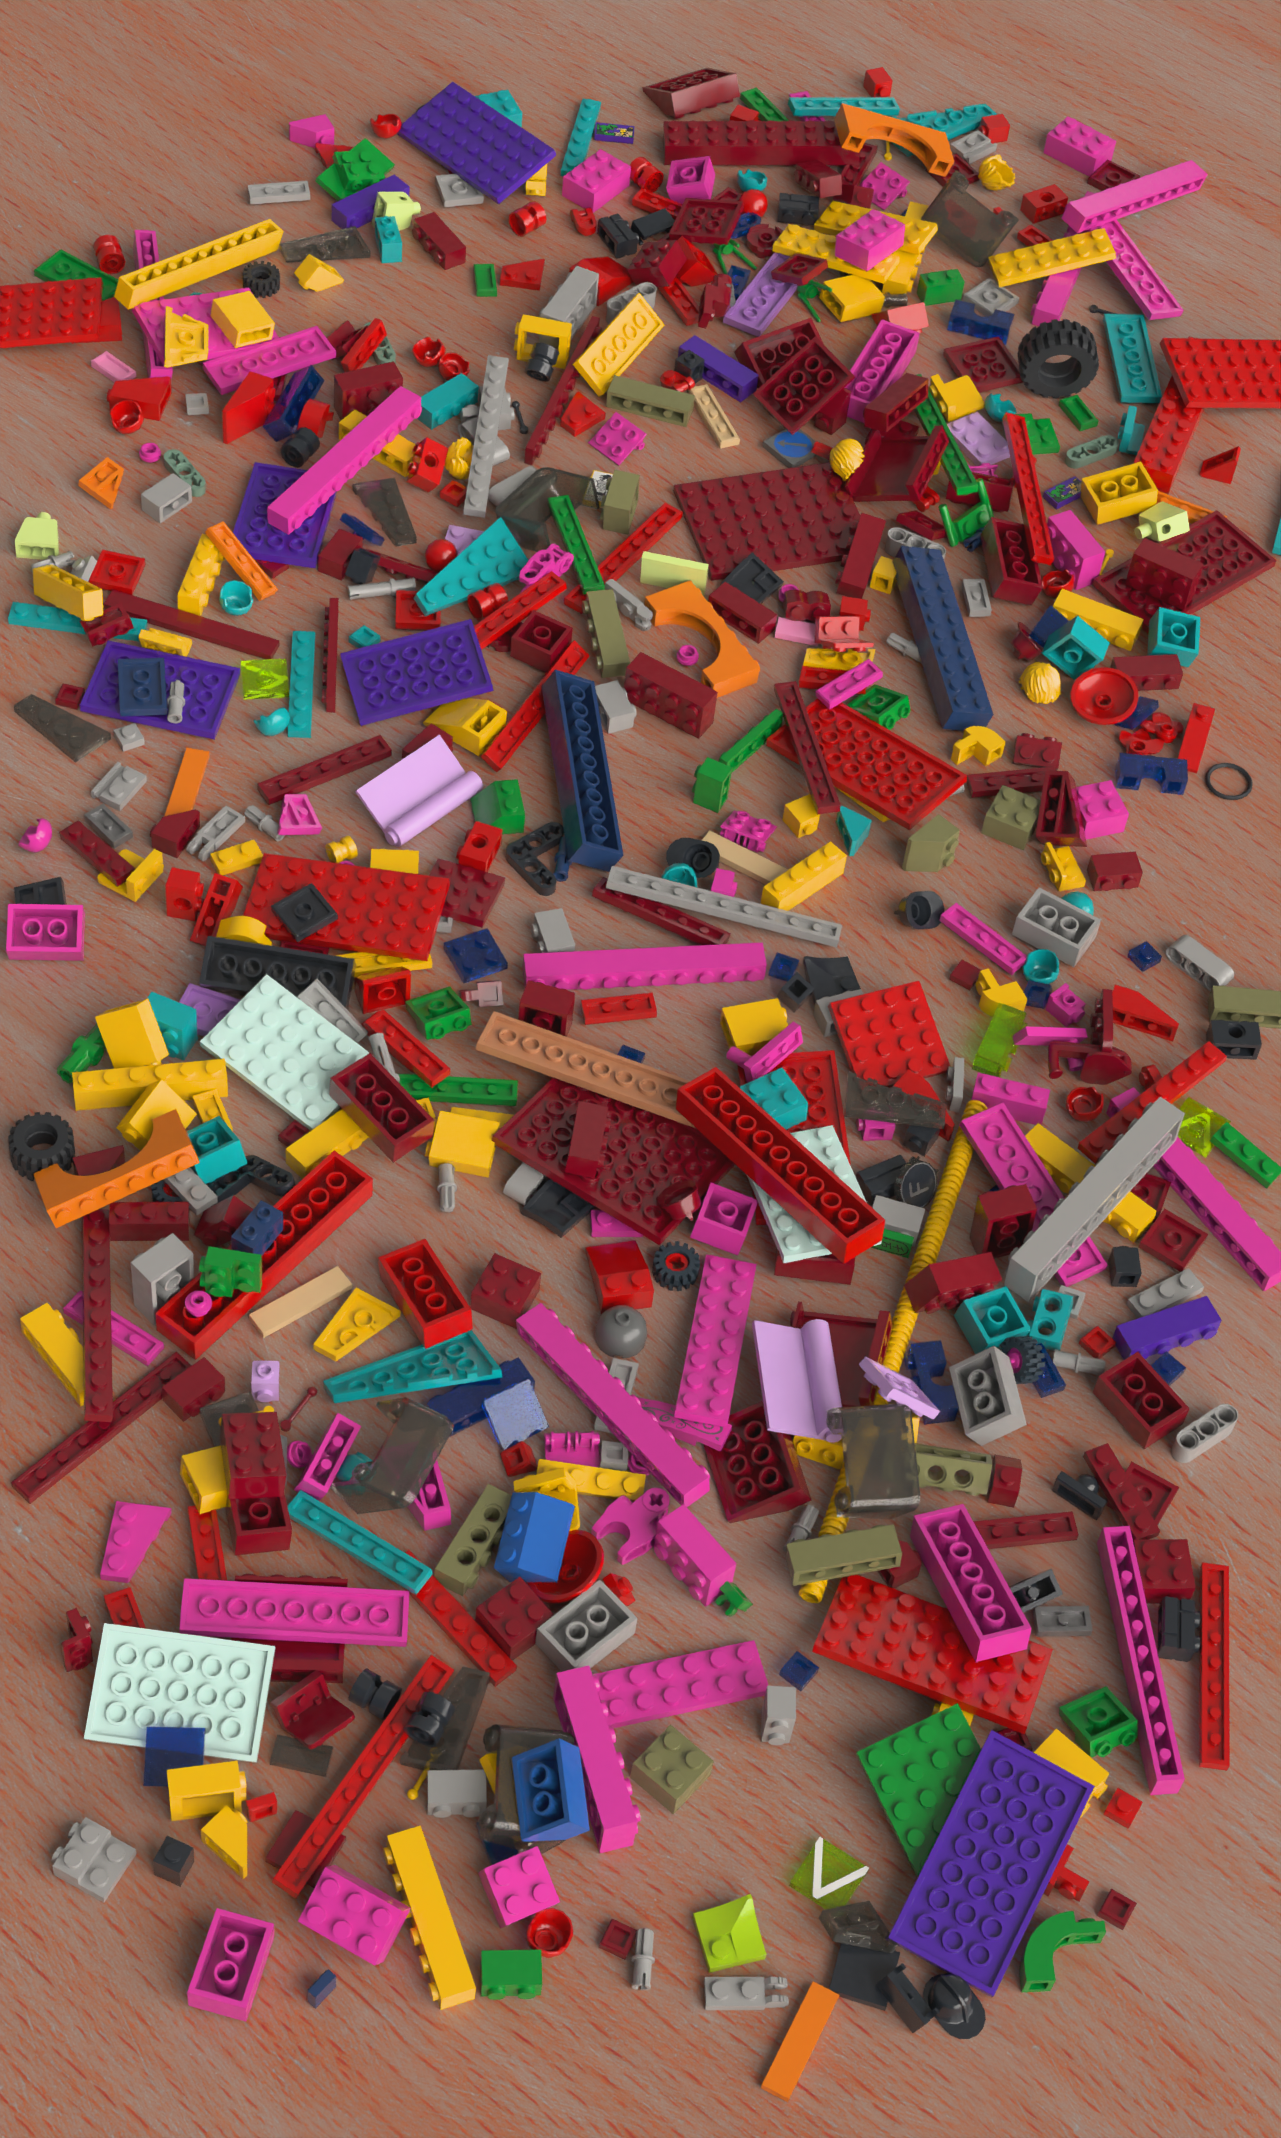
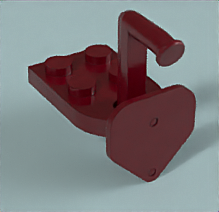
M1102 989L1100 998L1095 1000V1013H1091L1090 1027L1094 1028V1032L1091 1033L1090 1044L1053 1041L1048 1045L1050 1079H1057L1063 1074V1071L1059 1068V1057L1084 1059L1080 1078L1083 1082L1089 1084L1107 1085L1132 1073V1062L1129 1055L1112 1046V990Z

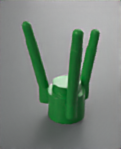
M731 238L728 245L714 244L713 252L718 258L723 274L727 275V270L721 254L728 255L732 251L753 270L757 269L748 258L735 248H739L740 245Z
M811 279L808 284L797 286L798 297L804 302L816 321L821 322V319L807 298L812 299L816 295L820 296L821 292L818 288L829 292L832 291V288Z

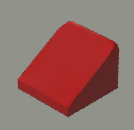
M523 1441L500 1453L508 1477L537 1470L538 1465L532 1448Z

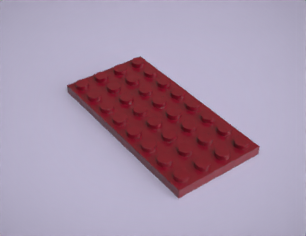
M1216 510L1189 525L1190 531L1158 543L1204 564L1195 595L1185 610L1126 585L1132 558L1095 578L1093 586L1121 611L1144 619L1141 628L1149 634V620L1159 607L1191 615L1273 568L1276 559Z

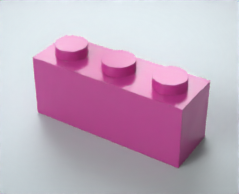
M978 1073L971 1100L983 1102L987 1109L1004 1103L1014 1120L1042 1125L1050 1090Z
M337 1413L325 1429L294 1490L296 1492L302 1490L320 1501L328 1492L361 1426Z

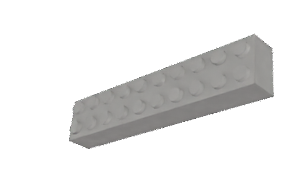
M1159 1097L1154 1104L1150 1102L1143 1110L1142 1117L1140 1119L1135 1118L1131 1122L1128 1132L1117 1137L1113 1144L1114 1147L1110 1151L1105 1150L1098 1160L1099 1163L1095 1167H1089L1081 1183L1076 1182L1071 1187L1069 1196L1066 1199L1061 1198L1057 1202L1054 1212L1051 1215L1046 1214L1042 1218L1039 1228L1035 1232L1030 1231L1021 1248L1016 1247L1008 1257L1010 1263L1005 1270L1007 1275L1004 1285L1030 1302L1174 1144L1185 1113L1162 1097Z

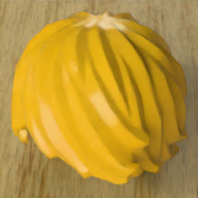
M1001 155L989 156L979 166L978 178L988 190L996 191L1006 187L1010 188L1015 183L1013 168L1009 167L1006 161L1001 160Z
M461 437L448 447L444 466L452 477L465 480L469 478L474 445L467 438Z
M854 439L841 440L830 452V465L842 477L843 481L848 480L851 473H854V470L862 464L863 460L861 458L865 457L862 454L864 450L861 444Z
M1035 662L1029 665L1019 678V684H1022L1021 689L1025 691L1027 698L1032 700V702L1037 704L1039 702L1042 704L1053 703L1061 695L1059 673L1049 663Z

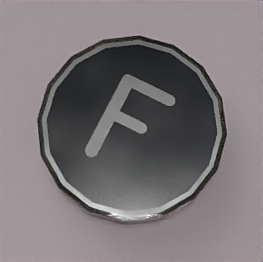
M918 1159L911 1160L902 1166L900 1176L896 1177L894 1183L895 1197L899 1202L924 1208L934 1197L937 1188V1175L930 1163Z

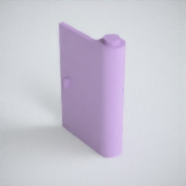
M438 735L355 792L384 832L387 842L390 845L400 847L482 791L483 783L474 771H468L467 773L464 771L441 736Z
M820 1319L811 1320L799 1329L754 1320L752 1328L767 1430L821 1439L828 1442L841 1440L846 1434L828 1322Z

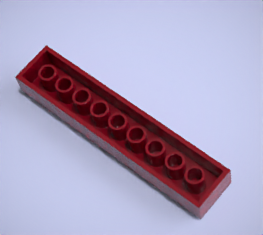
M673 120L663 122L664 165H671V161L706 156L710 157L712 165H796V163L819 160L825 165L859 164L860 152L841 148L835 122L831 120Z

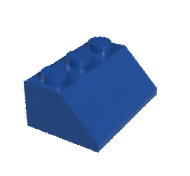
M512 1492L494 1569L509 1582H513L518 1577H521L525 1582H557L575 1506L537 1492Z
M559 1738L512 1757L522 1841L566 1840L590 1831L579 1747Z

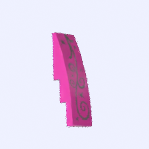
M638 1398L641 1407L656 1417L658 1425L663 1430H669L675 1438L693 1446L698 1441L721 1451L731 1432V1424H727L726 1428L675 1418L676 1405Z

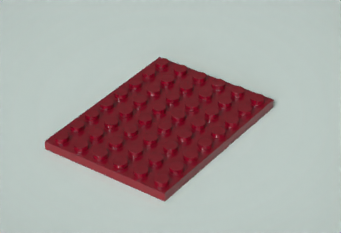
M830 462L674 485L673 489L703 563L709 564L708 576L711 581L725 579L752 552L772 571L842 561L843 555H848L849 550L845 549L849 536L854 537L855 534L851 532L854 520L859 521L860 518L852 496L848 495V492L845 490V481L832 469Z
M554 1077L492 1137V1141L499 1148L659 1246L686 1218L672 1219L658 1203L660 1193L678 1181L691 1179L698 1187L697 1191L702 1201L706 1196L710 1183L718 1184L736 1165L694 1127ZM579 1101L607 1106V1117L611 1118L609 1132H604V1135L608 1136L606 1150H601L600 1152L605 1154L602 1169L597 1168L595 1178L565 1172Z

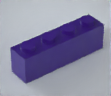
M394 174L333 203L331 221L345 233L353 231L372 221L378 192H404L409 196L410 187Z
M694 335L679 346L678 357L691 350L705 360L703 379L740 403L757 390L758 374L698 336Z
M1204 1296L1117 1325L1112 1339L1116 1342L1115 1346L1123 1360L1136 1352H1139L1144 1359H1147L1155 1354H1165L1178 1346H1189L1194 1341L1202 1338L1204 1340L1212 1338L1216 1335L1222 1320L1209 1298Z

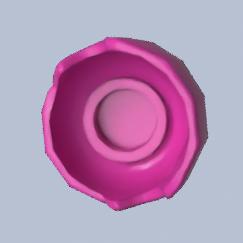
M37 818L38 826L31 825L28 827L18 843L19 847L32 853L40 852L46 848L52 838V826L44 818Z

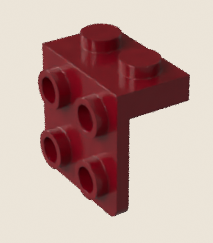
M317 1670L271 1702L280 1727L309 1749L322 1745L328 1738L344 1729L355 1719L352 1710L331 1696L323 1674Z

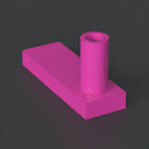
M793 1021L753 1056L733 1046L728 1050L726 1058L744 1069L746 1082L749 1083L769 1073L803 1043L801 1025Z
M1026 1026L1013 1035L1014 1045L1048 1046L1053 1041L1080 1043L1087 1038L1086 1028ZM1067 1058L1070 1071L1082 1069L1083 1059Z

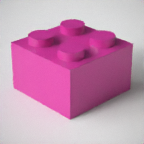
M710 157L671 161L666 186L670 200L683 204L685 198L711 199L715 171Z
M1111 780L1076 787L1086 840L1124 832L1129 812Z
M710 1183L690 1238L738 1256L758 1200Z
M538 1846L478 1872L500 1929L560 1903Z

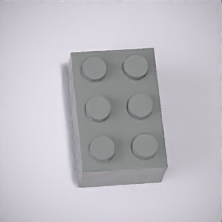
M1039 887L1016 917L1012 935L1038 949H1048L1054 952L1059 960L1075 967L1096 938L1101 919Z
M173 1233L166 1238L159 1239L152 1248L145 1253L138 1254L131 1262L134 1306L154 1326L156 1325L155 1313L194 1278L193 1252Z
M992 1346L949 1367L965 1434L970 1439L982 1446L1027 1425L1009 1356L995 1346Z
M599 1580L538 1627L535 1644L562 1672L588 1665L591 1669L635 1634L637 1617Z

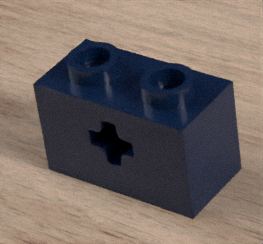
M261 1200L231 1236V1250L263 1255L283 1231V1212Z

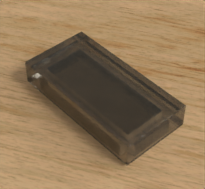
M277 1735L270 1758V1765L326 1777L333 1754V1747L322 1744L314 1749H309L295 1738Z

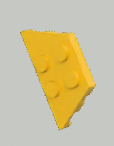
M166 306L164 367L168 368L207 360L208 324L194 320L186 314L181 317L172 313L173 308Z

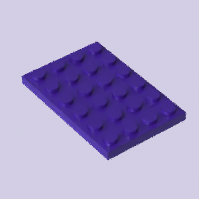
M255 462L233 534L253 559L316 568L337 491L329 497L325 504L318 507L312 516L305 519L298 529H295L288 535L268 523L267 507L308 470Z
M471 619L340 653L360 726L494 691Z
M108 640L81 701L80 711L215 740L240 677V668ZM164 658L166 700L170 696L171 682L180 680V682L184 683L183 698L185 699V705L182 709V721L174 724L167 720L168 704L167 715L120 716L118 659Z

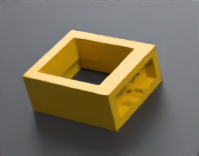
M523 314L521 322H517L515 328V335H518L514 343V351H517V360L528 362L529 359H532L530 354L533 345L526 343L527 332L559 338V349L557 350L560 354L556 364L551 367L565 369L570 354L572 324Z
M238 1761L167 1770L171 1821L216 1816L226 1805L233 1812L235 1810L242 1812L241 1801H247L245 1771H239Z

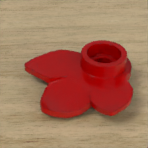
M1162 712L1153 713L1152 720H1139V724L1144 730L1155 733L1156 739H1162L1164 743H1172L1177 734L1183 732L1184 729L1181 722L1172 721L1167 714Z
M1143 728L1133 734L1122 730L1119 735V741L1126 748L1127 755L1135 760H1142L1150 754H1157L1164 746V740L1151 739L1149 733Z

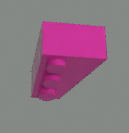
M428 1439L379 1450V1468L423 1530L426 1531L451 1525V1508L432 1440Z

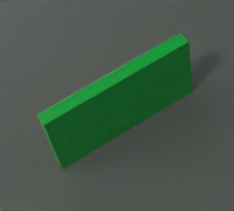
M366 138L350 150H371L375 162H380L384 176L395 166L390 159ZM335 163L315 180L337 201L363 190H344Z
M61 249L34 270V276L45 282L101 277L103 282L102 301L114 297L118 284V279Z

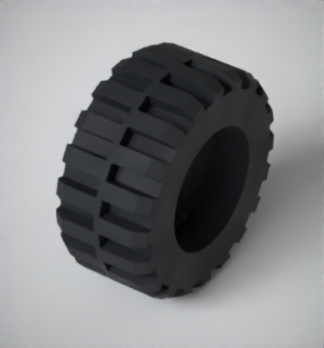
M1054 319L1049 323L1045 321L1040 323L1039 327H1033L1029 331L1030 334L1026 333L1022 338L1017 353L1020 377L1024 385L1037 395L1040 393L1042 397L1048 398V396H1052L1053 399L1059 398V396L1069 397L1072 393L1077 394L1081 392L1082 388H1086L1091 383L1090 380L1093 381L1097 375L1099 359L1095 338L1087 327L1081 326L1076 321H1073V323L1068 319H1063L1062 321ZM1057 355L1072 356L1059 363L1045 362L1047 359Z

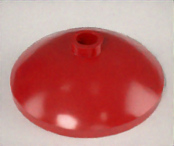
M1108 667L1094 668L1086 671L1075 680L1071 689V703L1076 713L1088 722L1098 725L1116 724L1127 719L1136 709L1138 689L1132 678L1120 670Z
M569 1531L557 1582H527L528 1586L540 1600L548 1603H562L577 1598L594 1584L601 1573L604 1564V1551L600 1542L587 1531Z

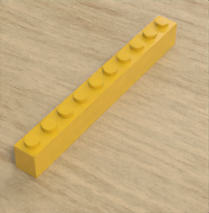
M271 219L128 273L119 277L114 297L129 310L143 302H149L277 251L283 230Z

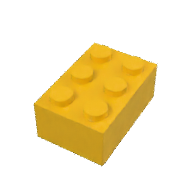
M1142 462L1082 478L1081 498L1097 525L1144 512L1157 504L1158 489Z

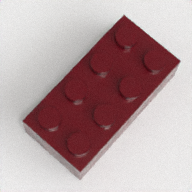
M991 517L980 536L992 597L1032 606L1043 589L1038 563L1030 558L1024 524Z
M642 652L626 667L624 689L627 692L630 704L645 710L649 714L698 739L713 724L717 691Z
M371 1053L330 1078V1097L393 1163L433 1137L435 1120Z

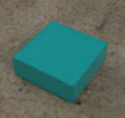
M365 625L349 636V643L358 649L378 644L381 641V636Z

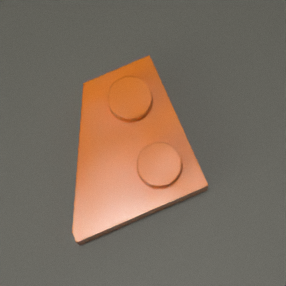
M106 457L79 480L78 486L111 510L117 497L124 469Z

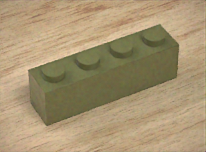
M614 375L607 392L606 407L687 427L693 413L695 395Z
M613 589L589 591L586 593L585 601H582L583 614H587L588 617L586 627L587 632L592 634L590 642L592 651L596 652V669H600L602 678L625 676L626 667L630 664V659Z
M1213 985L1208 997L1209 1023L1211 1020L1259 1022V1027L1281 1029V991Z
M894 1524L887 1526L876 1525L871 1529L860 1531L853 1529L843 1534H825L810 1540H794L786 1544L785 1559L792 1584L796 1586L900 1567L902 1551Z

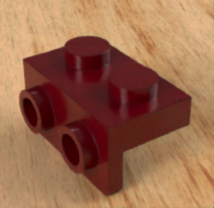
M347 320L326 337L336 350V358L347 355L368 325L355 330Z
M122 603L103 610V615L94 617V620L80 621L92 647L104 644L117 635H124L134 628L131 618Z
M1022 733L1021 736L1017 735L1014 743L1015 750L1012 764L1037 768L1055 766L1056 771L1058 770L1062 742H1057V739L1053 737L1034 738L1035 735Z
M77 1608L66 1612L69 1639L61 1643L66 1672L81 1670L90 1662H93L91 1647L93 1640L89 1633L92 1629L87 1617H81Z

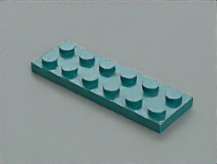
M1104 314L1103 324L1120 402L1160 403L1162 393L1144 315Z

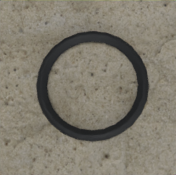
M1216 764L1207 771L1205 776L1206 785L1209 790L1223 799H1242L1252 790L1253 782L1251 776L1245 769L1235 764ZM1222 767L1236 769L1246 777L1248 787L1240 795L1230 796L1222 794L1212 786L1210 782L1211 773Z

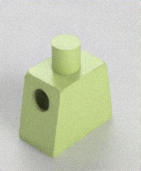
M378 192L371 225L375 228V218L395 216L399 231L406 229L410 226L412 215L420 214V204L413 202L404 192Z
M1163 501L1139 515L1140 526L1134 529L1138 539L1148 537L1155 541H1163L1190 531L1187 511Z
M40 512L37 518H25L15 539L16 557L45 560L50 555H59L57 521L51 519V516L46 512Z

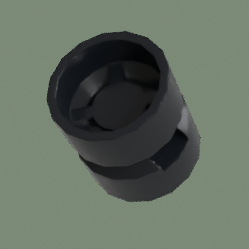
M534 343L530 354L532 359L528 360L524 370L525 373L539 381H550L554 370L551 366L556 364L560 354L559 351L548 344Z
M305 427L299 428L280 448L282 458L292 467H302L309 457L319 449V438L312 430Z
M366 1668L356 1679L348 1700L363 1709L368 1706L369 1713L384 1721L398 1702L402 1688L388 1680L382 1682L380 1675Z
M424 1692L415 1707L416 1712L411 1714L404 1726V1731L416 1742L425 1746L435 1747L444 1733V1726L448 1725L455 1713V1707L450 1701L439 1694Z

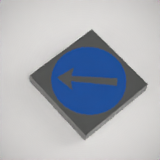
M784 429L763 441V448L788 468L798 467L817 456L811 452L816 441L801 429L794 435Z

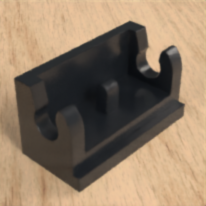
M664 208L633 220L630 229L633 233L636 232L638 234V245H643L644 242L640 238L646 240L647 237L662 231L669 233L675 220Z
M902 1963L876 1983V1986L910 2031L914 2033L926 2025L940 2011L937 2007L931 2010L903 1973L906 1966Z

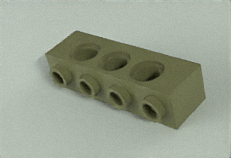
M885 1439L880 1465V1478L894 1484L901 1481L911 1483L913 1486L920 1488L934 1486L942 1491L960 1490L966 1494L977 1496L987 1494L992 1459L990 1454ZM910 1461L913 1462L915 1466L912 1468H905L902 1466V1464ZM935 1465L942 1468L939 1472H931L929 1470L930 1467ZM958 1470H966L969 1472L966 1476H958L955 1474Z
M490 1484L487 1485L435 1568L434 1577L443 1587L461 1596H464L468 1588H474L479 1578L478 1572L480 1568H485L489 1564L493 1554L491 1552L493 1547L500 1545L512 1495ZM487 1518H494V1519H496L497 1521L490 1522V1521H488V1520H486V1519H487ZM474 1539H481V1540H483L484 1542H482V1543H476V1542H474L473 1540H474ZM467 1560L470 1564L464 1565L460 1561Z

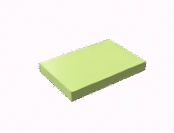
M645 551L642 555L640 583L671 588L691 580L704 596L709 564Z

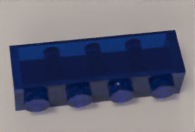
M312 365L292 375L262 426L275 442L295 433L305 403L309 399L315 398L325 381Z
M519 1357L512 1361H504L499 1365L502 1371V1378L458 1384L452 1391L443 1395H436L427 1402L426 1418L442 1441L534 1395L535 1380Z

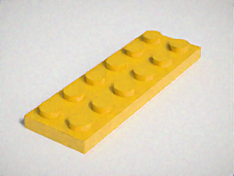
M832 201L814 224V230L836 236L872 209ZM880 211L882 214L905 224L903 246L897 249L900 251L919 255L938 230L937 223Z
M788 224L773 244V252L790 257L795 253L827 259L828 268L883 284L898 265L900 258L899 255L890 254L873 268L865 271L835 256V236Z
M1105 228L1000 253L990 256L988 259L1000 288L1116 259V252Z
M638 293L633 296L573 365L598 397H600L609 389L614 375L620 376L663 328L664 323L642 295Z

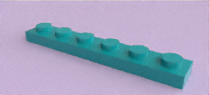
M789 97L787 103L793 116L835 117L842 103L886 116H898L900 112L894 97Z
M582 99L560 176H565L586 160L601 110L600 101Z
M19 602L12 603L8 616L9 624L85 634L80 623L81 618L69 614L68 611L62 608ZM131 618L134 628L124 635H117L113 638L140 642L138 637L141 629L147 630V620Z
M293 631L288 737L311 738L315 658L314 631Z
M302 1490L298 1492L287 1506L290 1519L417 1595L433 1574L432 1569Z

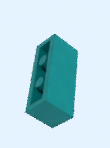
M464 374L457 375L421 396L422 412L417 419L431 430L442 425L445 421L459 415L465 406L478 403L479 386Z

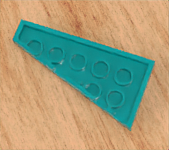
M986 104L964 106L963 110L957 111L949 108L945 109L943 113H937L935 110L908 114L907 118H900V120L945 132L947 139L950 140L978 128L982 117L997 115V113ZM893 143L907 157L915 155L906 148Z
M500 517L417 592L414 600L424 616L433 614L466 601L469 594L480 589L483 590L491 584L499 583L501 586L519 580L520 571L529 560Z
M470 1330L427 1349L423 1345H419L324 1380L323 1384L331 1400L334 1403L502 1378V1371L474 1332Z

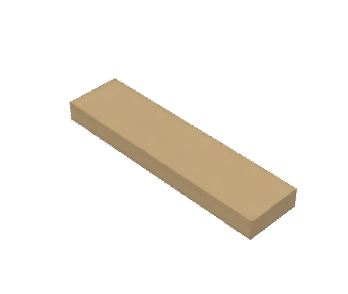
M705 384L688 390V394L695 395L694 406L719 448L739 445V436L709 386Z
M710 830L702 839V841H707L717 847L720 854V862L765 885L788 870Z
M336 1266L249 1314V1320L260 1335L265 1338L352 1289V1283L341 1269Z

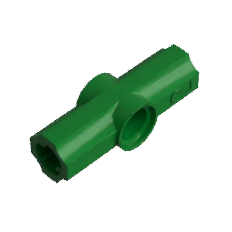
M97 1023L86 1036L81 1035L75 1040L71 1053L58 1066L57 1074L63 1081L69 1084L73 1083V1072H84L90 1065L96 1066L101 1061L106 1046Z

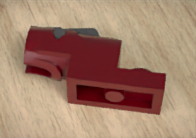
M717 274L713 276L711 285H705L700 297L698 327L706 329L709 321L712 322L714 317H723L729 308L735 305L734 286L729 275Z

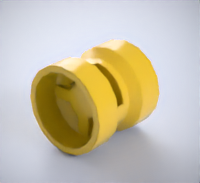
M348 835L342 837L339 842L332 841L325 845L330 862L340 863L345 859L351 860L358 856L356 845Z

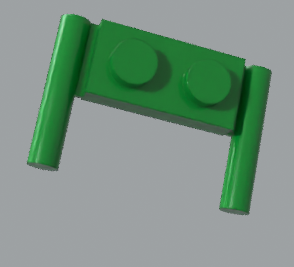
M982 478L976 479L981 502L974 505L955 520L951 521L946 504L938 506L951 547L958 545V542H964V540L974 535L979 528L985 527L990 518L994 517Z

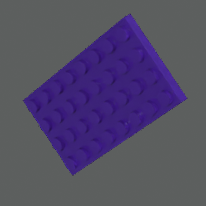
M451 82L403 122L400 131L397 133L404 140L452 173L457 174L461 179L497 204H500L556 156L555 150L454 82Z
M991 1730L887 1940L950 1975L960 1976L968 1985L991 1998L994 1997L1095 1786Z

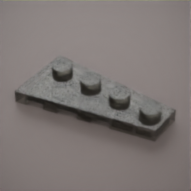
M355 226L279 244V250L287 263L303 262L308 254L321 261L370 258V250Z
M395 478L352 484L353 492L360 496L362 504L365 508H369L375 521H379L382 525V530L395 547L417 543V536Z
M33 694L14 705V712L75 763L111 740L110 732Z
M848 1071L844 1117L944 1129L946 1103L917 1093L910 1095L895 1086H892V1088L878 1084L877 1080L871 1078L864 1080L856 1077V1073Z
M464 1666L461 1668L443 1695L444 1698L453 1704L455 1713L448 1725L444 1726V1733L435 1747H429L413 1740L409 1750L404 1752L399 1759L401 1765L425 1771L459 1769L490 1681L489 1672Z

